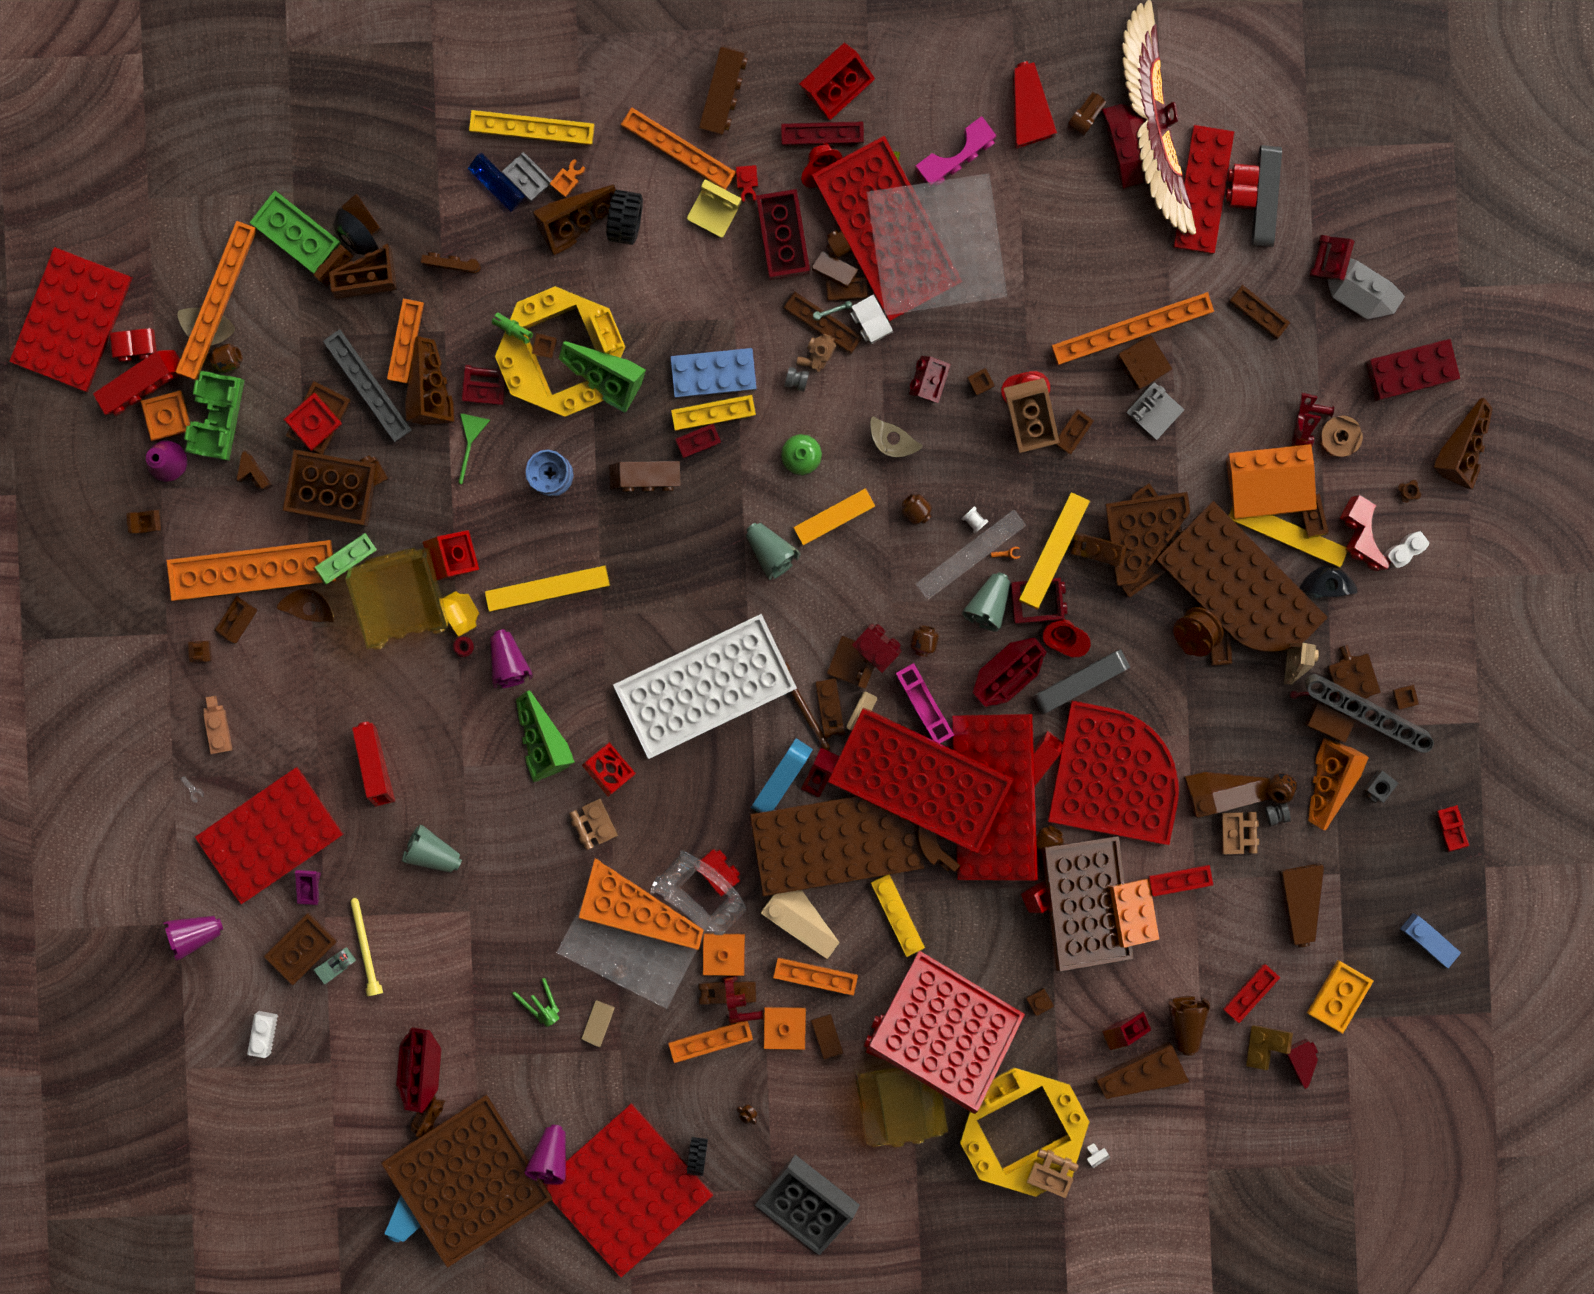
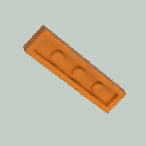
M403 298L387 376L388 380L406 384L409 382L415 338L418 336L424 307L423 302Z
M778 957L773 978L854 996L858 975Z
M748 1021L671 1041L668 1044L673 1061L676 1063L751 1041L753 1036Z

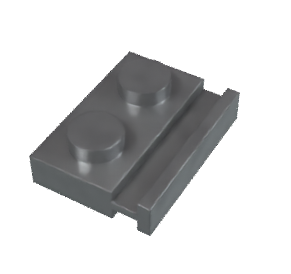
M524 152L502 171V175L530 203L552 181Z

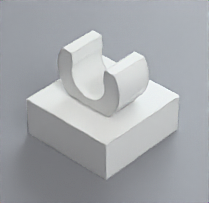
M1094 1143L1087 1147L1092 1154L1087 1160L1093 1168L1110 1158L1105 1148L1099 1151Z

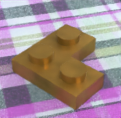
M1252 1025L1246 1066L1269 1070L1271 1051L1289 1054L1293 1033Z

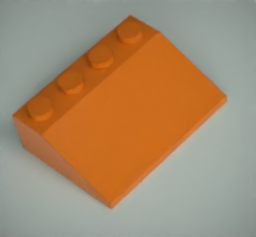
M1311 444L1228 454L1226 464L1234 519L1317 510L1315 470Z

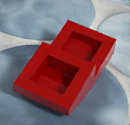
M1458 805L1437 811L1448 852L1468 847L1469 843L1463 828L1464 823Z

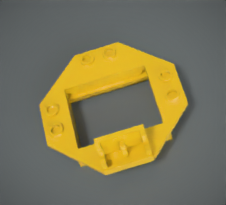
M556 286L517 302L510 320H516L525 329L578 308L595 350L616 357H622L625 345L609 308ZM505 331L495 358L511 395L564 417L604 401L602 399L604 396L596 388L592 390L588 386V381L552 395L537 357L532 354L533 348L531 343L525 344L514 336H508Z
M1014 1067L993 1079L976 1114L969 1112L960 1141L980 1180L1035 1197L1047 1191L1027 1183L1034 1162L1041 1165L1044 1162V1159L1037 1157L1039 1150L1002 1168L977 1121L1043 1086L1067 1135L1040 1149L1055 1152L1054 1155L1064 1159L1067 1157L1072 1159V1162L1077 1163L1089 1120L1070 1084ZM1051 1162L1049 1168L1060 1172L1061 1166ZM1068 1170L1067 1175L1072 1177L1074 1171Z

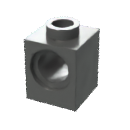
M1378 770L1364 790L1367 792L1366 796L1373 802L1379 801L1384 803L1399 783L1384 771ZM1382 782L1384 790L1378 794L1375 786L1377 783Z

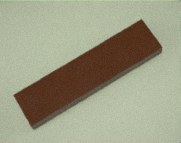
M795 291L783 308L821 335L827 334L833 337V342L850 354L853 353L863 338L830 314L822 316L818 321L814 320V312L821 313L824 310Z

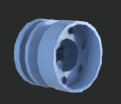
M542 450L532 455L527 462L525 470L529 484L538 492L547 496H558L566 492L571 486L574 477L573 468L569 461L558 452L552 450ZM552 470L556 473V475H553L550 479V477L547 476V473H550Z

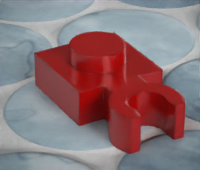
M756 165L736 167L738 189L744 188L741 194L742 202L745 203V196L747 194H751L753 202H756V193L752 190V187H758Z

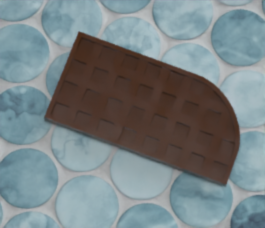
M1211 501L1155 559L1202 608L1209 610L1219 619L1223 629L1236 642L1247 648L1265 652L1293 648L1290 647V643H1303L1328 618L1214 501Z

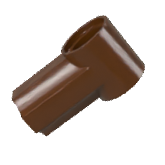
M1092 92L1080 110L1078 109L1072 116L1068 125L1085 136L1095 122L1094 119L1105 106L1106 101L1104 98Z

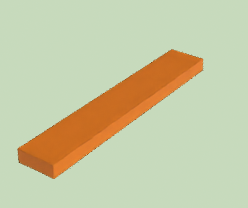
M632 107L621 123V126L725 190L736 175L734 170Z

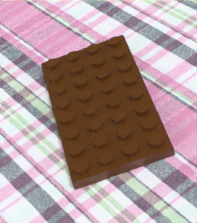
M859 796L749 814L763 896L924 869L922 849L918 838V825Z

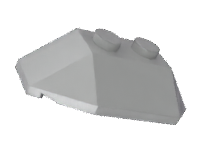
M1350 258L1344 281L1327 279L1332 298L1365 319L1394 314L1405 297L1392 282Z

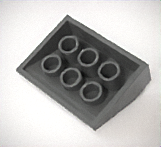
M794 1155L762 1194L755 1206L820 1255L854 1218L860 1204L798 1156Z

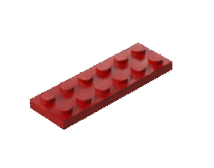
M1198 125L1193 126L1184 184L1192 207L1191 211L1196 234L1191 235L1188 231L1183 234L1177 226L1173 248L1209 254L1215 253L1235 131Z

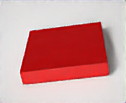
M315 392L284 419L311 451L342 425V422Z

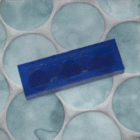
M482 152L475 157L467 168L510 212L514 211L525 197Z

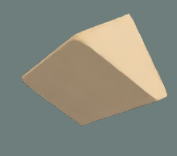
M866 691L862 693L846 726L847 729L853 730L863 707L872 711L877 701L876 696Z
M596 1000L582 1039L597 1047H601L615 1007Z

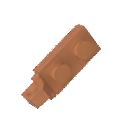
M216 696L206 697L207 708L203 709L210 753L231 751L232 744L226 712L223 710L222 705L218 706Z

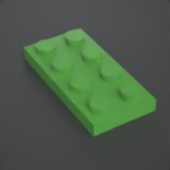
M277 191L272 193L249 222L313 273L317 271V268L330 257L331 252L341 243Z

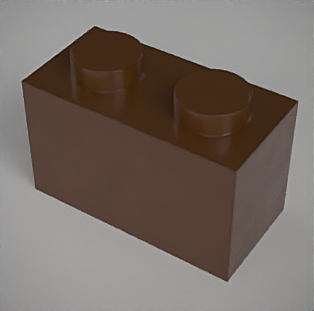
M1321 702L1320 704L1314 703L1304 725L1346 743L1356 720L1341 711L1332 710L1331 706Z

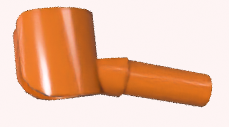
M1012 547L1008 551L991 552V558L1005 556L1010 559H1018L1021 556H1013L1012 551L1020 548Z

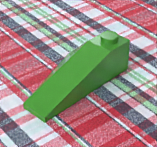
M566 341L563 343L559 355V360L577 376L581 375L585 378L592 390L596 388L604 396L603 400L623 412L628 410L642 385L646 369L629 360Z
M526 691L518 697L516 703L519 721L524 726L525 737H522L523 744H527L528 756H525L526 764L533 782L559 773L575 763L567 742L531 691Z

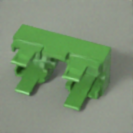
M200 371L199 381L195 380L193 394L196 395L195 402L208 404L209 415L208 420L205 419L204 424L194 421L190 423V426H186L184 440H187L185 452L230 461L245 380Z

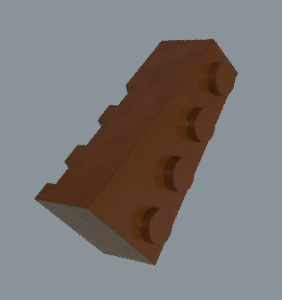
M725 45L720 47L699 128L719 134H724L726 130H730L732 119L729 117L731 110L734 111L737 104L735 95L737 90L740 91L743 78H741V74L746 69L748 58H746L748 52Z
M1166 1042L1095 1076L1106 1099L1189 1082L1170 1042Z

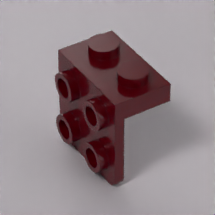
M871 623L852 646L883 673L902 652L900 649L901 644L893 637L891 639L888 638L882 626Z

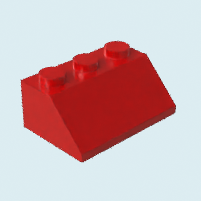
M844 42L799 85L809 99L831 120L872 83L875 77L857 51Z

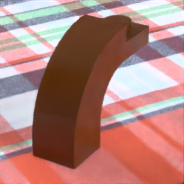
M918 825L919 843L927 859L933 865L940 859L941 862L939 864L948 872L950 869L956 871L960 865L939 847L937 834Z

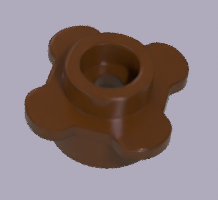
M1411 480L1407 484H1399L1398 490L1401 491V500L1404 503H1408L1412 499H1420L1421 493L1419 492L1416 480Z
M745 1105L743 1108L739 1106L736 1108L739 1113V1119L743 1123H752L753 1125L757 1123L755 1120L757 1112L753 1107Z

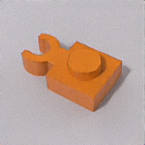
M575 159L570 162L568 171L562 168L550 182V185L565 198L579 183L575 177L585 172L584 166L578 171L574 170V166L577 163Z

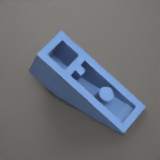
M1414 913L1400 928V930L1446 968H1449L1461 954L1432 926Z

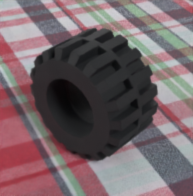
M615 190L611 198L607 218L606 236L608 241L629 245L635 243L643 208V198L640 193Z

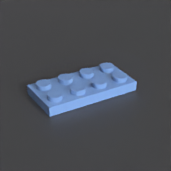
M752 348L671 356L675 398L757 390Z

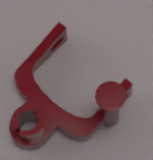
M1301 393L1292 446L1309 444L1313 446L1314 435H1311V433L1321 420V416L1308 414L1309 411L1330 415L1332 418L1335 407L1314 404L1318 399L1317 396ZM1307 398L1311 399L1310 402H1305ZM1309 419H1314L1312 423H1308Z
M738 976L721 977L726 988V1001L729 1014H726L729 1019V1023L760 1019L764 1021L763 1009L750 1013L737 1012V1007H746L745 993L735 995L734 982L738 980Z

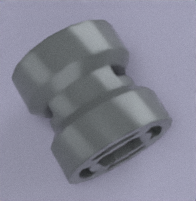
M789 367L784 387L791 388L794 385L799 391L804 392L809 372L803 370L798 373L796 368Z
M1279 803L1278 806L1274 807L1272 805L1265 807L1267 821L1270 826H1275L1278 822H1291L1287 803Z

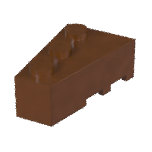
M388 243L372 253L365 254L364 257L354 262L351 261L329 272L331 292L336 299L397 290L393 254Z

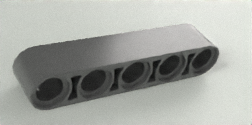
M1260 145L1259 179L1252 227L1253 246H1274L1282 147Z
M1119 649L1032 697L1043 715L1129 669L1130 665L1122 650Z

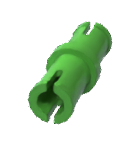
M501 313L494 315L501 321L493 318V325L506 331L508 336H514L525 344L530 342L524 335L532 339L533 333L520 326L516 320L511 321L501 315Z

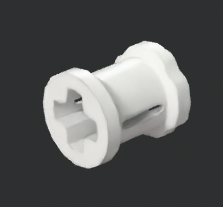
M975 506L961 518L963 521L966 520L974 529V533L978 532L988 522L987 519L984 520L979 515Z

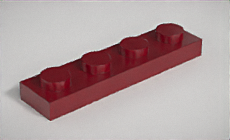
M863 121L781 124L782 146L822 145L824 143L863 144L864 123Z

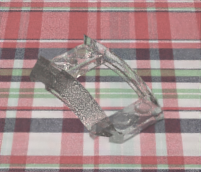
M681 850L680 856L661 876L657 875L650 890L653 894L657 892L664 896L665 901L685 913L704 932H714V935H723L746 911V906L739 893L722 875L708 864ZM696 870L714 882L728 896L711 916L680 888Z

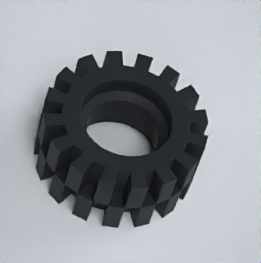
M691 1138L687 1174L703 1176L708 1139Z

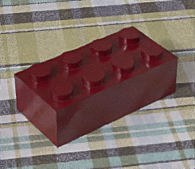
M797 189L756 195L769 280L810 274Z
M1451 339L1366 361L1375 401L1461 379Z

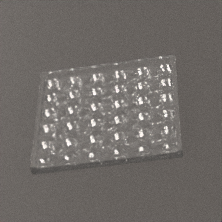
M989 173L866 192L885 316L1007 297Z

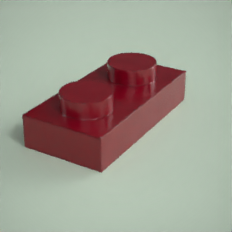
M714 423L676 438L683 458L721 443Z

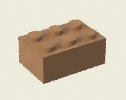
M1044 378L1004 388L1019 453L1060 443L1049 392Z

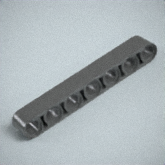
M1312 674L1306 678L1305 687L1315 699L1419 752L1426 753L1433 748L1434 741L1425 729L1317 674ZM1314 683H1320L1319 688L1311 689ZM1332 692H1338L1337 697L1329 698ZM1356 701L1354 707H1347L1349 702ZM1369 710H1373V711H1374V713L1372 714V716H1370V717H1366V716H1365V713H1366L1367 711H1369ZM1385 720H1392L1389 725L1383 726ZM1403 729H1409L1407 734H1400ZM1421 738H1427L1425 743L1418 744Z

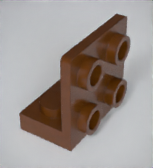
M1152 335L1147 336L1116 356L1137 391L1172 370Z
M842 636L827 673L866 689L874 665L852 646L855 640Z

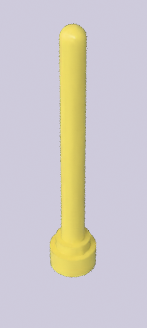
M357 898L351 899V907L368 980L365 990L367 996L383 993L382 985H379V981H376L359 901Z

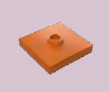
M182 391L141 401L151 441L185 433L186 426H190Z
M704 933L703 975L744 976L745 934Z
M765 1007L764 1049L805 1050L806 1008Z

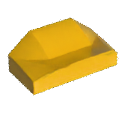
M455 591L438 601L458 637L477 627L476 619L479 611L469 594H459Z

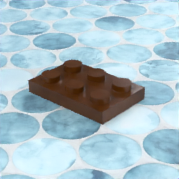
M313 381L303 402L315 392L341 421L351 399ZM289 428L286 436L305 445L297 434ZM336 430L314 450L324 455Z
M308 912L264 957L294 985L338 941Z

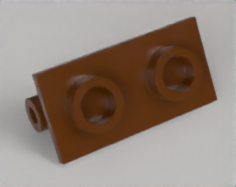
M434 1095L424 1110L425 1114L422 1115L417 1112L410 1125L412 1127L411 1131L416 1133L415 1136L421 1137L434 1128L433 1124L442 1113L445 1100L436 1099L437 1097Z

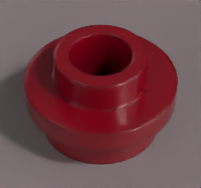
M468 637L457 638L453 644L454 652L460 657L471 655L474 650L473 641ZM462 643H466L468 646L465 651L460 648Z

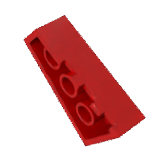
M175 350L156 351L94 392L93 395L105 415L114 414V416H117L125 411V407L138 403L142 397L153 393L162 385L178 377L179 374L176 373L180 358Z

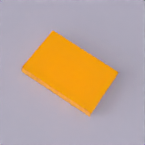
M1337 960L1307 1013L1343 1034L1374 981Z

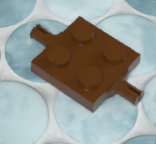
M1348 645L1339 647L1343 659L1338 663L1328 666L1333 683L1364 699L1381 693L1369 654L1351 656Z

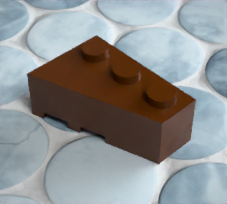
M680 461L618 462L609 465L610 490L622 489V492H634V489L642 488V492L654 491V488H662V491H674V487L681 486Z

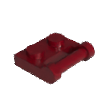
M1320 235V246L1314 268L1310 271V276L1344 281L1355 241L1350 238ZM1328 244H1330V245H1331L1330 252H1329V255H1328V259H1327V263H1326V266H1325V270L1323 271V270H1322V266H1323V263H1324V259H1325V255H1326V252H1327Z
M466 364L462 401L504 405L506 382L501 370L477 368ZM471 376L499 378V383L471 381Z

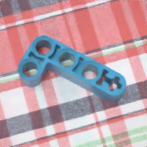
M795 738L752 804L751 809L758 813L774 810L813 749Z

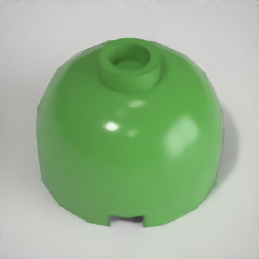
M799 434L792 436L785 442L782 447L781 458L787 470L795 475L803 476L817 469L821 463L822 451L814 438L809 435Z

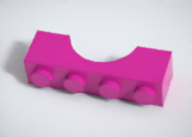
M982 116L965 128L966 144L958 155L951 158H942L932 153L915 166V170L929 188L932 186L937 188L946 181L944 177L950 173L953 176L962 169L960 165L966 161L968 163L972 162L979 156L977 153L980 150L984 149L986 151L995 144L996 134Z
M912 663L896 672L897 678L932 740L942 743L954 736L915 664Z

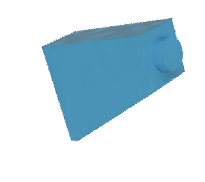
M402 1195L385 1231V1235H388V1238L394 1242H404L421 1226Z

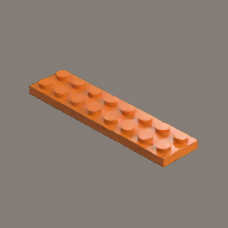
M327 540L167 560L171 601L323 583L314 567L333 555L332 542Z

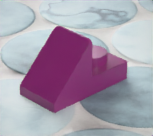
M295 871L297 904L318 905L320 872Z

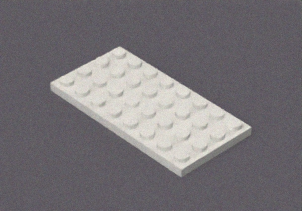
M762 614L613 685L648 759L797 689Z

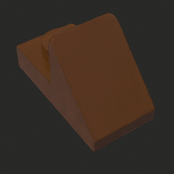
M243 451L237 482H242L253 475L251 480L255 486L267 490L272 486L271 482L250 452Z

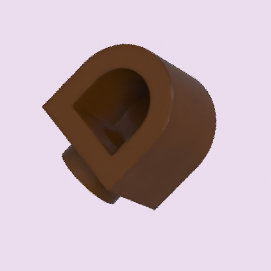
M835 230L827 235L829 242L827 248L832 256L840 257L851 251V247L842 231L838 232V230Z

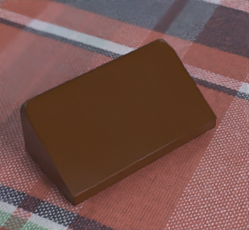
M355 194L341 206L343 210L355 216L372 236L382 230L358 194Z
M236 596L215 631L225 639L237 643L256 614L257 609Z

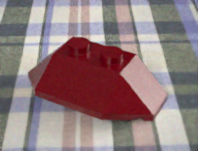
M1124 104L1103 108L1102 113L1122 188L1143 184L1145 172L1142 171L1143 160L1140 161L1139 157L1141 149H1138L1140 138H1137V132L1147 119L1139 116L1132 108Z
M1036 638L1009 643L979 670L973 694L985 707L1009 702L1038 676L1046 650Z
M411 1027L409 1033L404 1037L399 1046L396 1086L404 1103V1109L419 1113L424 1112L437 1093L439 1086L442 1049L431 1031L427 1029Z

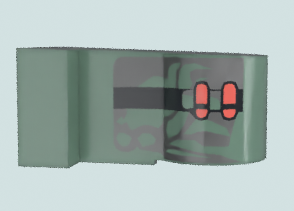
M346 947L318 966L314 971L322 982L326 984L347 969L356 959Z

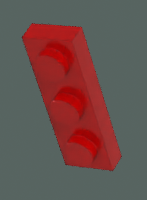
M1210 865L1148 876L1153 897L1213 886Z
M1264 963L1223 1009L1240 1023L1280 977Z

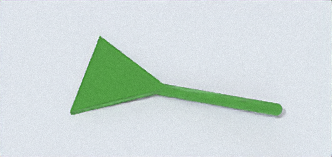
M461 414L468 443L459 484L463 483L471 444L489 423V419Z

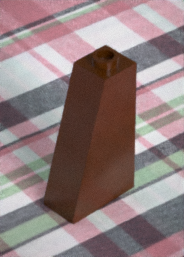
M1320 863L1279 870L1291 943L1298 945V948L1308 947L1310 942L1316 941L1324 867Z

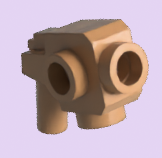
M823 334L816 339L812 337L807 347L810 353H812L810 358L798 357L797 365L809 366L820 372L821 368H825L827 361L831 359L836 348V344L833 342L834 338L827 334Z

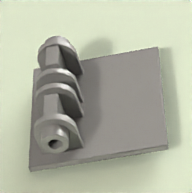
M1154 382L1126 413L1157 440L1184 409L1165 392L1166 390L1162 386H1158Z

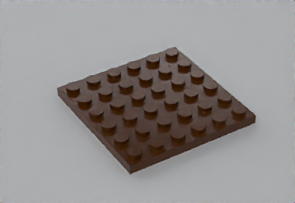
M487 1094L381 1162L447 1268L553 1199L541 1179L537 1178V1181L525 1176V1169L529 1160Z

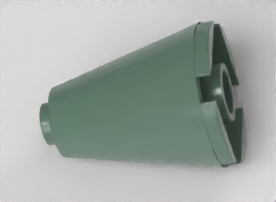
M753 523L746 530L748 532L746 538L769 580L772 579V576L776 579L793 566L791 561L794 558L796 561L799 559L801 554L795 547L762 523Z
M1000 572L992 574L964 608L962 613L964 618L971 623L976 621L980 624L979 627L997 632L1001 628L1011 584L1008 580L1009 577Z
M419 824V827H416L407 844L408 852L404 851L402 856V862L450 873L453 870L457 871L462 859H459L460 854L421 824Z

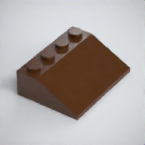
M294 450L283 511L368 527L376 464Z

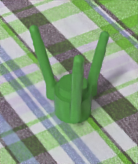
M545 978L542 979V983L552 1008L549 1005L543 1008L536 997L532 995L531 999L540 1010L538 1013L522 997L513 992V996L541 1024L544 1023L546 1027L552 1025L560 1018L557 1015L559 1009L555 1005Z

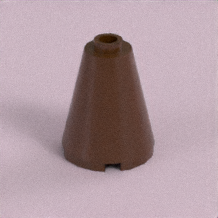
M1195 996L1175 997L1173 1002H1168L1178 1049L1184 1055L1192 1056L1200 1050L1210 1003L1205 998L1197 1001Z

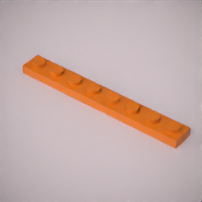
M236 221L176 369L177 374L197 380L257 229L255 227Z
M1206 292L1065 340L1051 347L1057 364L1060 365L1213 313L1214 309L1209 294Z

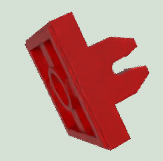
M610 742L582 764V767L608 797L636 774ZM604 756L612 758L614 761L607 760ZM597 759L602 764V771L600 773L595 767ZM606 764H611L614 767V773L607 771ZM618 766L621 770V776L618 774ZM604 777H613L617 783H608L604 780Z

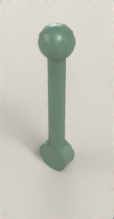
M847 301L844 305L821 313L814 312L813 319L818 321L822 316L845 308L851 309L852 303Z

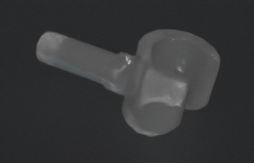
M185 776L182 777V782L191 792V800L197 803L198 800L194 797V793H199L203 797L204 792L192 786Z

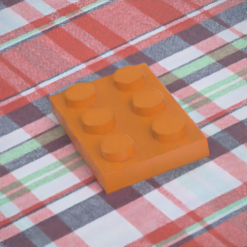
M1149 879L1110 886L1120 947L1125 948L1159 940Z

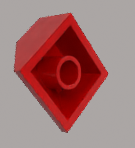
M469 530L437 536L423 541L433 581L479 570Z

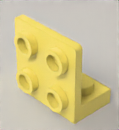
M705 179L701 185L702 190L687 220L723 238L742 203V199Z

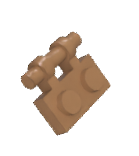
M601 798L583 806L582 809L585 815L579 817L577 810L569 813L572 819L571 824L576 828L580 836L578 839L581 844H584L586 850L594 847L591 839L595 837L598 843L601 844L618 836ZM587 820L593 830L588 834L583 825V822Z
M1243 812L1221 813L1222 854H1244V846L1249 845V853H1258L1257 845H1259V838H1257V827L1259 826V820H1257V812H1248V820H1243ZM1244 827H1249L1248 839H1244Z
M1039 1149L1037 1157L1044 1159L1042 1165L1034 1162L1027 1183L1066 1198L1074 1180L1067 1175L1068 1170L1076 1172L1079 1165L1072 1162V1159L1067 1157L1064 1159L1054 1155L1055 1152ZM1051 1162L1061 1166L1060 1172L1049 1168Z

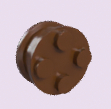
M1201 607L1189 609L1174 624V637L1187 655L1206 656L1223 639V627L1219 619L1212 612Z

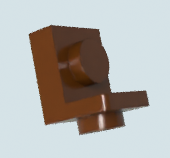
M368 455L359 460L360 462L376 464L374 487L389 479L377 457Z

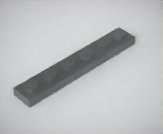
M339 329L325 339L323 342L394 442L410 433L412 429L343 332Z

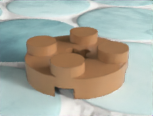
M1338 416L1330 419L1321 430V446L1330 455L1335 457H1345L1356 452L1363 440V434L1358 422L1348 416ZM1344 431V436L1347 439L1339 442L1336 434Z

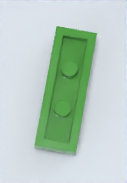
M364 533L316 565L314 570L326 585L375 552L376 548L366 533Z

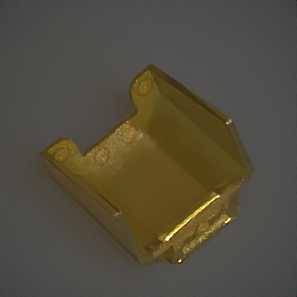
M429 548L400 550L370 558L365 561V564L348 569L346 583L367 649H381L385 647V643L388 642L389 638L399 639L406 636V633L413 631L414 633H421L427 628L428 631H433V634H437L448 628V619Z
M858 1068L854 1069L866 1145H871V1147L882 1145L900 1147L904 1146V1142L912 1141V1144H919L925 1142L924 1139L943 1136L945 1132H948L942 1094L899 1068L868 1073H859Z

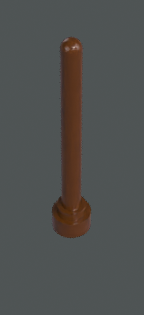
M785 662V664H786V666H787V668H788V670H789V672H790V669H791V668H790L788 662ZM798 688L790 691L821 748L829 751L830 745Z

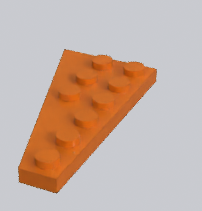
M595 858L579 919L699 950L704 932L702 928Z

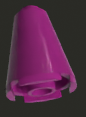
M160 441L154 444L146 454V466L149 473L157 480L164 482L174 481L185 472L188 464L185 451L180 445L172 441Z
M505 629L495 631L494 635L490 638L493 687L497 689V685H501L502 689L525 683L524 678L529 677V680L533 678L532 671L511 633L506 632Z
M215 916L163 922L176 961L181 960L221 935L220 931L224 930L220 918L216 919Z
M552 1124L550 1127L545 1128L525 1169V1176L537 1181V1178L544 1180L543 1183L561 1185L565 1182L566 1132L562 1130L563 1127Z

